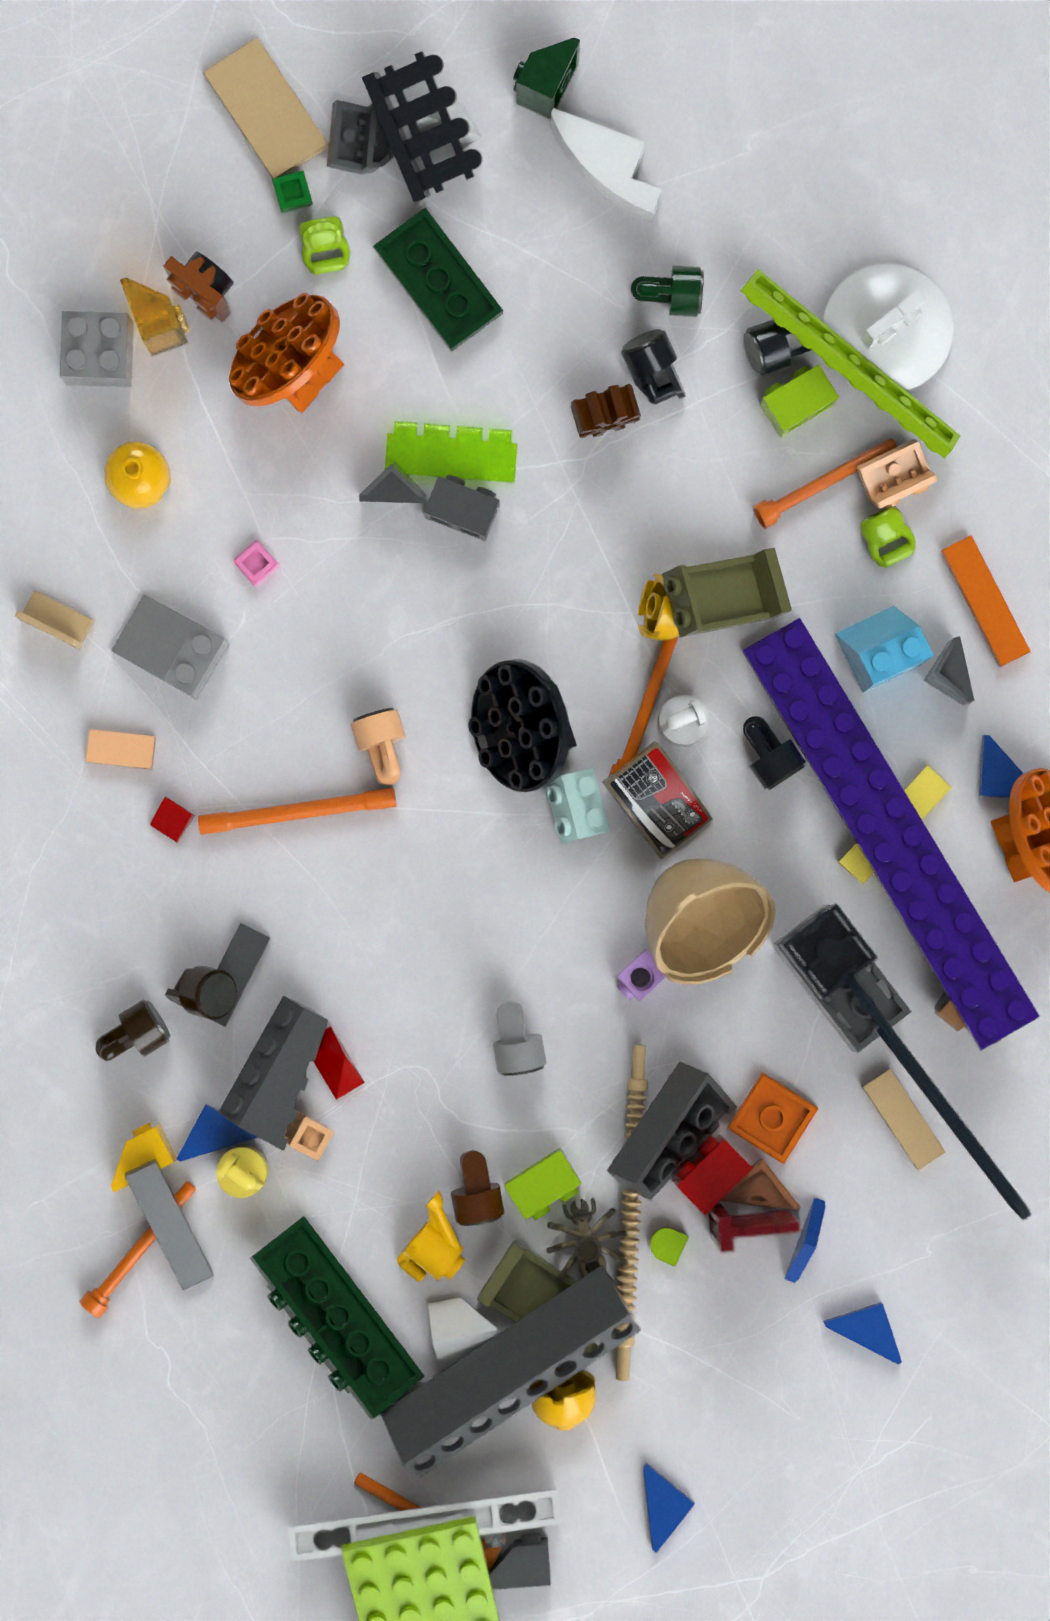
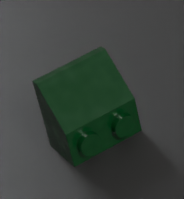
M574 37L530 53L526 63L520 61L513 80L516 81L513 91L516 92V104L551 120V112L553 108L557 109L579 64V39Z

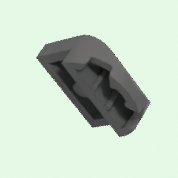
M336 100L333 103L327 167L357 174H368L380 169L394 158L393 151L373 104L366 107Z

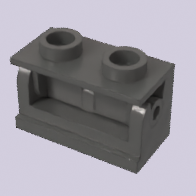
M447 475L446 479L438 476L424 510L425 518L486 542L497 513V508L500 506V500L495 498L496 493L483 487H477V490L464 486L465 481L452 475Z

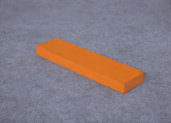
M972 535L942 549L941 553L999 667L1030 653L1031 651Z

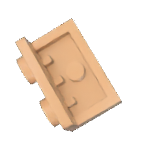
M915 438L856 466L868 500L877 508H891L900 503L901 498L909 494L922 493L929 489L930 484L937 481L935 473L929 470L919 441Z

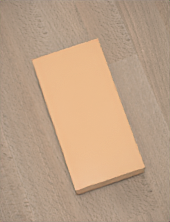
M89 729L85 762L152 770L156 737Z

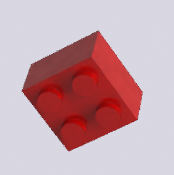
M720 1134L716 1138L712 1135L709 1136L698 1147L700 1154L692 1162L689 1159L683 1161L678 1166V1172L675 1174L677 1177L672 1180L676 1187L704 1216L753 1169Z

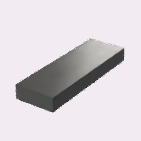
M240 923L217 968L228 972L233 977L237 988L236 1000L230 1012L220 1019L212 1020L224 1027L227 1026L271 939Z

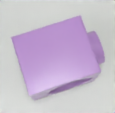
M645 949L616 976L620 980L616 987L629 1000L635 996L638 1001H641L666 976L656 967L651 954ZM636 968H644L649 974V981L643 987H636L631 982V973Z

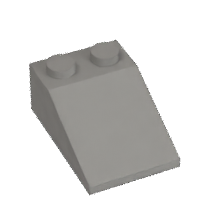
M143 595L111 651L197 700L229 643L202 625Z

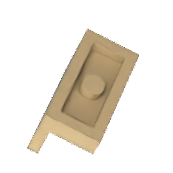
M35 590L23 613L17 610L15 617L78 650L82 647L94 623L93 619Z

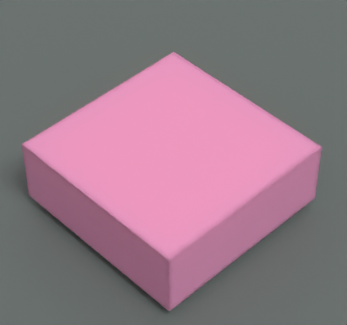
M258 540L233 560L234 564L254 587L279 567V564Z

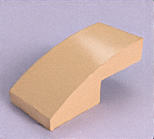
M297 1111L294 1123L289 1122L284 1138L288 1139L287 1144L290 1147L319 1161L334 1131L304 1113Z

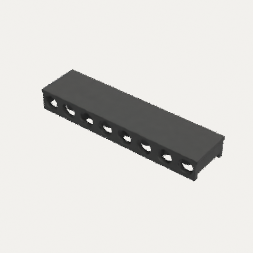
M601 1265L384 1410L381 1416L402 1465L408 1467L419 1478L641 1331L640 1326L635 1322L616 1287V1282L608 1274L605 1267ZM629 1323L624 1331L612 1333L618 1325ZM600 1342L599 1347L595 1350L584 1352L588 1345ZM572 1361V1364L567 1369L562 1371L555 1370L561 1363ZM537 1380H544L543 1384L538 1388L527 1389L531 1383ZM516 1398V1401L511 1406L499 1408L504 1401ZM488 1417L487 1421L481 1426L471 1427V1424L477 1419ZM460 1436L454 1444L449 1446L442 1445L447 1439ZM432 1455L427 1462L416 1464V1460L420 1457Z

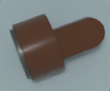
M475 1150L463 1153L460 1156V1165L464 1187L450 1193L455 1222L462 1226H475L500 1219L505 1213L500 1184L490 1183L484 1155Z

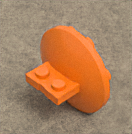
M302 293L297 298L283 303L274 310L267 309L262 312L257 319L256 326L249 334L243 335L236 343L237 352L234 356L229 376L230 387L233 393L243 403L250 406H266L285 398L297 411L303 413L319 395L318 392L344 366V363L332 352L340 328V318L336 308L322 296ZM262 328L261 332L254 339V335Z
M1037 768L1025 772L1017 778L1010 793L1009 814L991 820L990 823L999 846L1001 845L1006 857L1004 859L1013 882L1033 877L1044 890L1050 893V770Z

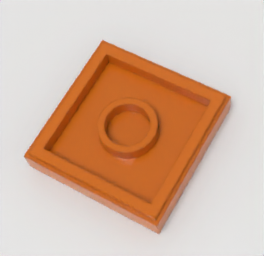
M761 1072L727 1129L784 1164L819 1108Z

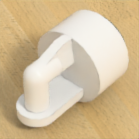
M679 695L668 700L658 716V728L662 737L668 743L679 747L690 746L698 742L705 734L709 724V716L704 704L697 698L688 695Z

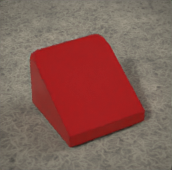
M165 796L150 826L178 843L195 815Z

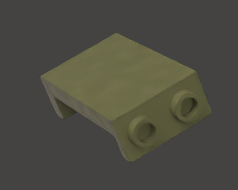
M775 548L764 549L754 555L686 567V565H679L662 573L664 588L668 594L673 612V621L680 638L770 620L792 611Z
M513 1240L478 1294L477 1300L487 1307H493L514 1322H518L578 1281L567 1274L561 1279L558 1276L561 1270ZM594 1342L588 1345L584 1352L595 1350L598 1344Z

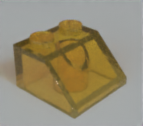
M126 277L120 279L142 341L152 357L189 343L185 333L191 330L179 304L173 306L169 296Z

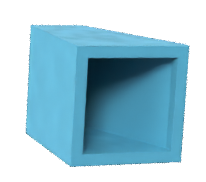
M895 606L834 634L863 693L921 666L934 656L920 626Z

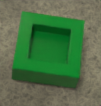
M304 171L272 179L282 214L313 205Z

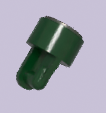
M673 265L671 278L647 276L636 278L631 284V294L639 301L669 303V315L697 317L698 314H701L704 271L701 270V267Z

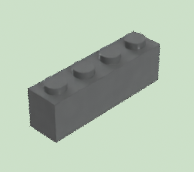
M283 995L218 1113L238 1127L284 1151L288 1141L284 1136L289 1122L294 1123L298 1111L294 1109L300 1090L305 1091L309 1079L306 1078V1071L309 1062L316 1059L328 1019L309 1007Z
M679 1061L619 1153L613 1159L607 1172L622 1187L648 1200H652L678 1172V1163L683 1158H691L698 1150L696 1144L706 1133L712 1135L720 1126L717 1121L725 1113L731 1115L737 1106L708 1073Z

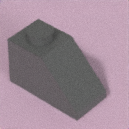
M526 1533L521 1535V1539H514L494 1562L491 1569L488 1570L492 1589L551 1586L548 1537H541L540 1533Z

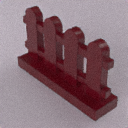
M718 1203L708 1212L710 1237L721 1253L735 1251L733 1238L801 1231L800 1220L793 1217L789 1210L730 1215L722 1204Z

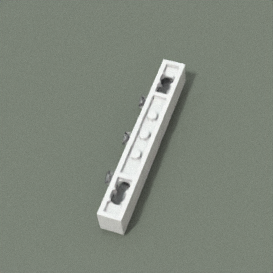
M557 1489L290 1526L288 1527L291 1562L342 1555L343 1544L476 1516L480 1536L485 1535L486 1548L506 1546L505 1532L562 1524Z

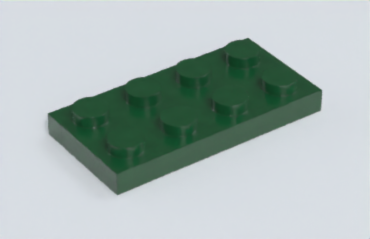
M426 208L373 245L375 252L451 352L504 314L501 306Z

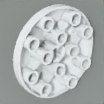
M897 264L869 266L847 277L832 294L822 321L907 392L921 386L935 375L944 363L953 339V318L949 304L941 290L922 273ZM840 374L847 382H849L847 378Z

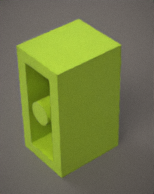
M819 364L811 369L806 365L791 375L793 380L782 386L781 382H778L764 391L765 397H763L760 406L780 438L834 406L840 398Z
M558 1148L506 1181L504 1187L524 1219L526 1220L532 1216L535 1221L551 1211L549 1205L560 1198L563 1203L579 1193L577 1187L582 1183L561 1148Z

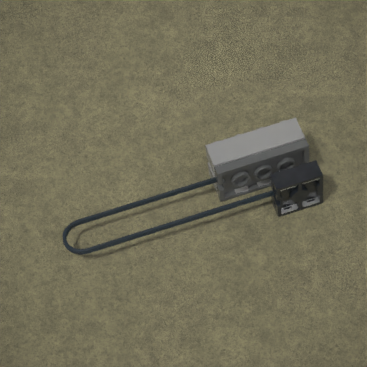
M838 904L823 905L773 943L772 947L851 1051L859 1053L878 1037H881L1007 1204L1021 1219L1026 1220L1027 1217H1030L1031 1212L1020 1195L892 1027L912 1011L874 963L878 957Z

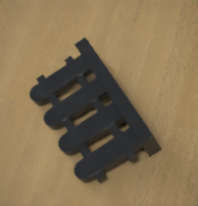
M423 51L414 54L417 61L400 69L394 70L393 65L385 67L386 75L382 77L379 72H372L361 77L414 202L430 197L428 189L433 187L436 193L443 191L442 183L464 174L466 180L475 177L472 170L480 167L483 161L480 151L477 149L464 151L460 139L467 136L470 131L468 121L464 118L451 120L447 107L452 106L457 100L456 91L450 86L438 88L434 76L440 74L444 68L442 58L438 55L425 57ZM426 81L430 93L408 102L403 90ZM395 94L399 104L396 108L393 107L389 97ZM438 112L443 124L421 133L416 121ZM407 125L412 135V138L408 140L403 130V127ZM451 143L456 155L434 165L429 152ZM420 156L426 168L421 171L416 162V158Z

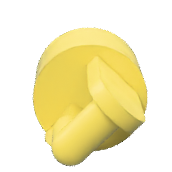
M237 1146L226 1152L219 1160L216 1169L217 1181L220 1187L233 1197L246 1198L252 1196L265 1185L268 1179V1161L260 1150L252 1146Z

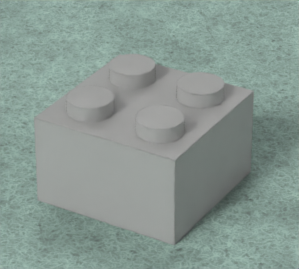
M62 311L60 377L66 385L131 387L134 322L129 314Z

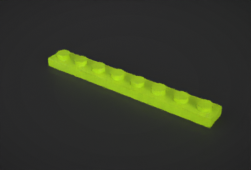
M756 270L741 289V292L746 295L750 303L763 309L778 326L786 328L797 337L801 345L814 351L823 359L828 367L837 370L847 378L855 389L864 392L870 397L879 409L887 411L899 421L906 431L912 432L921 439L930 451L938 453L944 459L948 456L961 435L762 271Z

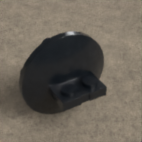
M512 659L496 663L479 678L473 696L471 719L469 720L468 728L474 737L480 764L487 768L497 781L511 790L531 792L547 787L561 773L569 749L577 746L569 723L566 706L557 684L539 666L522 659ZM485 735L488 747L481 749L477 737Z

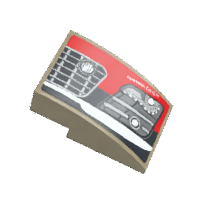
M652 742L602 782L660 859L667 856L713 819L658 742Z

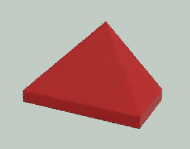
M331 1026L326 1028L316 1059L313 1062L337 1100L365 1082Z

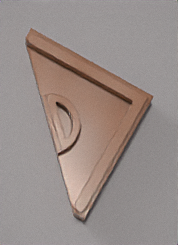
M762 1158L753 1164V1169L720 1200L722 1202L793 1210L801 1208Z

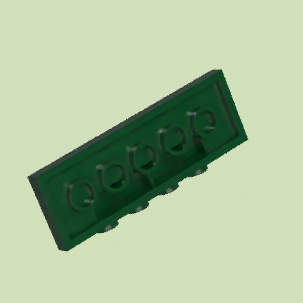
M304 1216L250 1257V1260L269 1284L267 1287L271 1293L267 1296L271 1304L278 1311L282 1309L286 1311L291 1318L288 1321V1325L292 1332L299 1338L304 1335L311 1344L308 1352L314 1361L319 1365L324 1362L332 1372L328 1376L332 1385L340 1392L344 1389L347 1394L351 1393L370 1419H375L425 1377Z

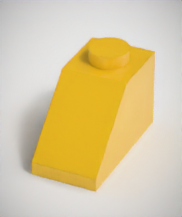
M147 1123L131 1131L134 1138L125 1142L111 1184L113 1193L129 1185L125 1178L126 1172L154 1159L157 1160L161 1169L177 1161V1157L161 1124L152 1128L150 1123Z

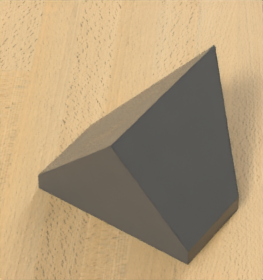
M394 461L359 495V501L426 503L427 494Z
M959 636L947 643L924 681L961 705H967L975 700L961 637Z

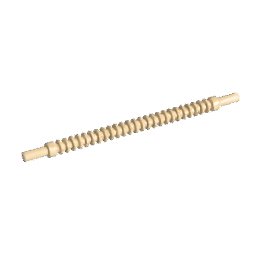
M633 1045L631 1078L627 1080V1090H630V1095L626 1096L627 1099H630V1104L626 1105V1108L630 1109V1113L625 1116L629 1118V1123L625 1124V1127L629 1128V1132L624 1135L629 1138L631 1132L643 1117L642 1111L647 1108L643 1105V1100L647 1099L644 1096V1091L648 1089V1080L644 1079L646 1046ZM625 1189L621 1192L625 1195V1199L621 1200L625 1208L620 1211L624 1214V1218L620 1220L624 1227L619 1230L623 1233V1238L619 1239L623 1246L618 1250L622 1252V1257L627 1259V1263L618 1267V1271H621V1276H618L617 1280L621 1281V1285L617 1286L632 1314V1311L636 1310L632 1303L637 1299L633 1296V1292L637 1291V1287L633 1283L638 1280L637 1277H634V1272L638 1271L634 1264L639 1261L638 1258H635V1253L639 1252L635 1245L640 1242L636 1238V1234L640 1233L636 1226L641 1223L637 1219V1215L641 1214L637 1207L642 1202L638 1200L640 1195ZM629 1323L618 1325L616 1327L618 1333L624 1331ZM635 1335L617 1346L616 1380H629L630 1347L634 1346Z

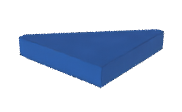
M983 735L979 796L1010 798L1015 781L1024 773L990 735Z
M206 1104L176 1160L181 1162L258 1137L238 1127L219 1114V1110Z
M813 1199L785 1274V1280L793 1283L798 1281L817 1248L826 1208L825 1201Z
M882 1302L823 1321L826 1328L896 1364L902 1363Z
M645 1463L643 1469L652 1550L657 1553L695 1505V1502L648 1463Z

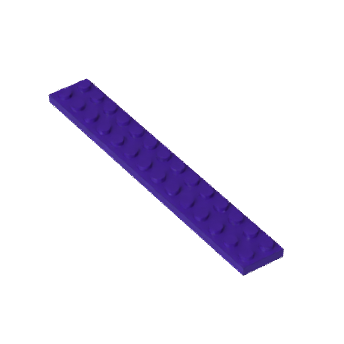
M798 618L743 650L745 658L979 1050L982 1051L1039 1018L1040 1015L802 620Z

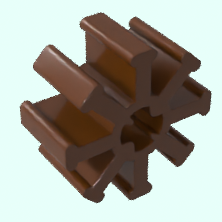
M631 384L620 388L619 385L609 386L602 393L592 391L585 394L586 398L573 400L570 406L580 438H585L589 435H593V437L602 436L611 429L619 431L626 428L625 424L636 423L641 417Z

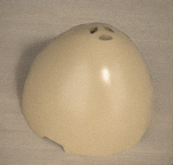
M688 859L672 865L656 880L646 907L645 932L649 951L656 967L668 980L679 984H701L731 973L733 971V964L746 954L752 957L766 941L774 924L776 915L775 902L768 891L757 880L735 865L712 859Z

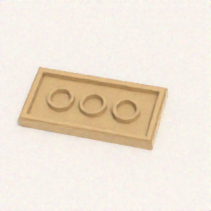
M258 38L250 41L203 72L205 78L272 179L287 175L329 147L327 141Z

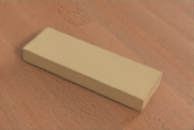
M890 1068L861 1086L917 1170H920L946 1152Z

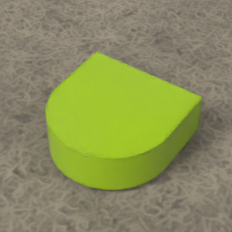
M670 1227L659 1228L651 1236V1251L657 1259L675 1267L689 1236Z

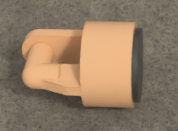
M386 708L353 719V723L350 725L358 751L368 750L378 782L386 786L396 783L400 778L401 772L392 743L406 738L398 710Z

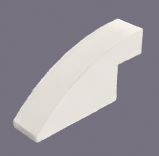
M553 108L551 112V126L565 154L580 174L611 202L637 217L652 222L661 198L662 189L634 179L644 152L645 141Z

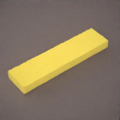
M927 765L904 791L923 820L952 787ZM856 843L838 861L861 884H864L874 873Z

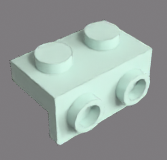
M593 768L560 775L546 787V798L551 805L555 820V831L560 838L561 844L610 832Z

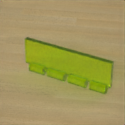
M395 421L394 433H387L385 470L395 461L408 475L440 476L446 478L447 475H452L460 479L515 483L518 443H511L512 430L489 428L488 441H482L483 428L457 426L456 438H450L451 425L424 423L423 436L417 435V422Z

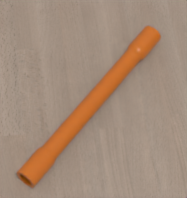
M392 787L365 791L362 794L231 813L220 812L199 815L198 826L200 835H206L249 826L359 810L371 811L397 807L395 790Z

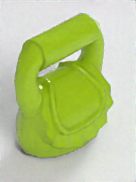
M331 216L306 221L299 226V236L302 241V259L309 272L315 275L344 270L349 263L350 249L343 235V224L339 217ZM338 248L342 253L341 257L316 262L311 261V256L314 253L318 254L328 250L334 251Z
M896 506L883 509L864 519L860 524V530L867 541L870 556L879 566L888 568L913 555L916 548L915 536L904 522L903 515ZM902 536L908 541V543L880 557L879 548L885 547V545L896 539L899 540Z

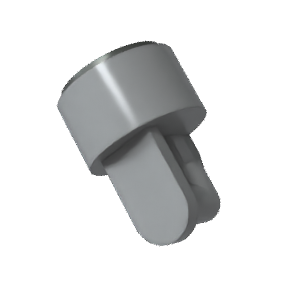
M517 1002L503 1003L497 1010L501 1040L493 1043L497 1072L503 1076H514L543 1069L547 1062L542 1035H526L522 1006Z

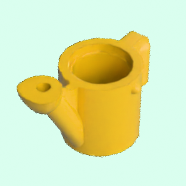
M439 1190L425 1206L429 1211V1220L397 1257L399 1267L417 1282H421L425 1278L426 1272L436 1281H439L443 1276L450 1280L466 1260L460 1255L464 1247L459 1244L442 1208L443 1197Z

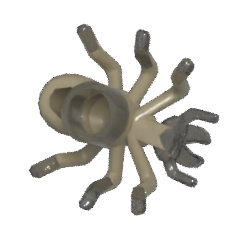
M591 1198L592 1210L590 1212L588 1203L581 1199L580 1209L577 1207L576 1202L572 1201L570 1208L572 1215L569 1214L567 1205H562L565 1217L578 1225L577 1231L563 1224L548 1222V1228L562 1231L578 1238L573 1241L561 1242L546 1249L547 1253L550 1254L565 1248L575 1247V1252L559 1273L558 1279H564L577 1259H579L578 1267L583 1277L601 1265L606 1269V1260L601 1252L611 1256L624 1266L628 1264L627 1259L617 1254L614 1250L603 1246L601 1243L602 1240L609 1238L626 1237L627 1231H610L594 1235L616 1213L614 1208L605 1213L591 1228L588 1223L596 1212L595 1199Z

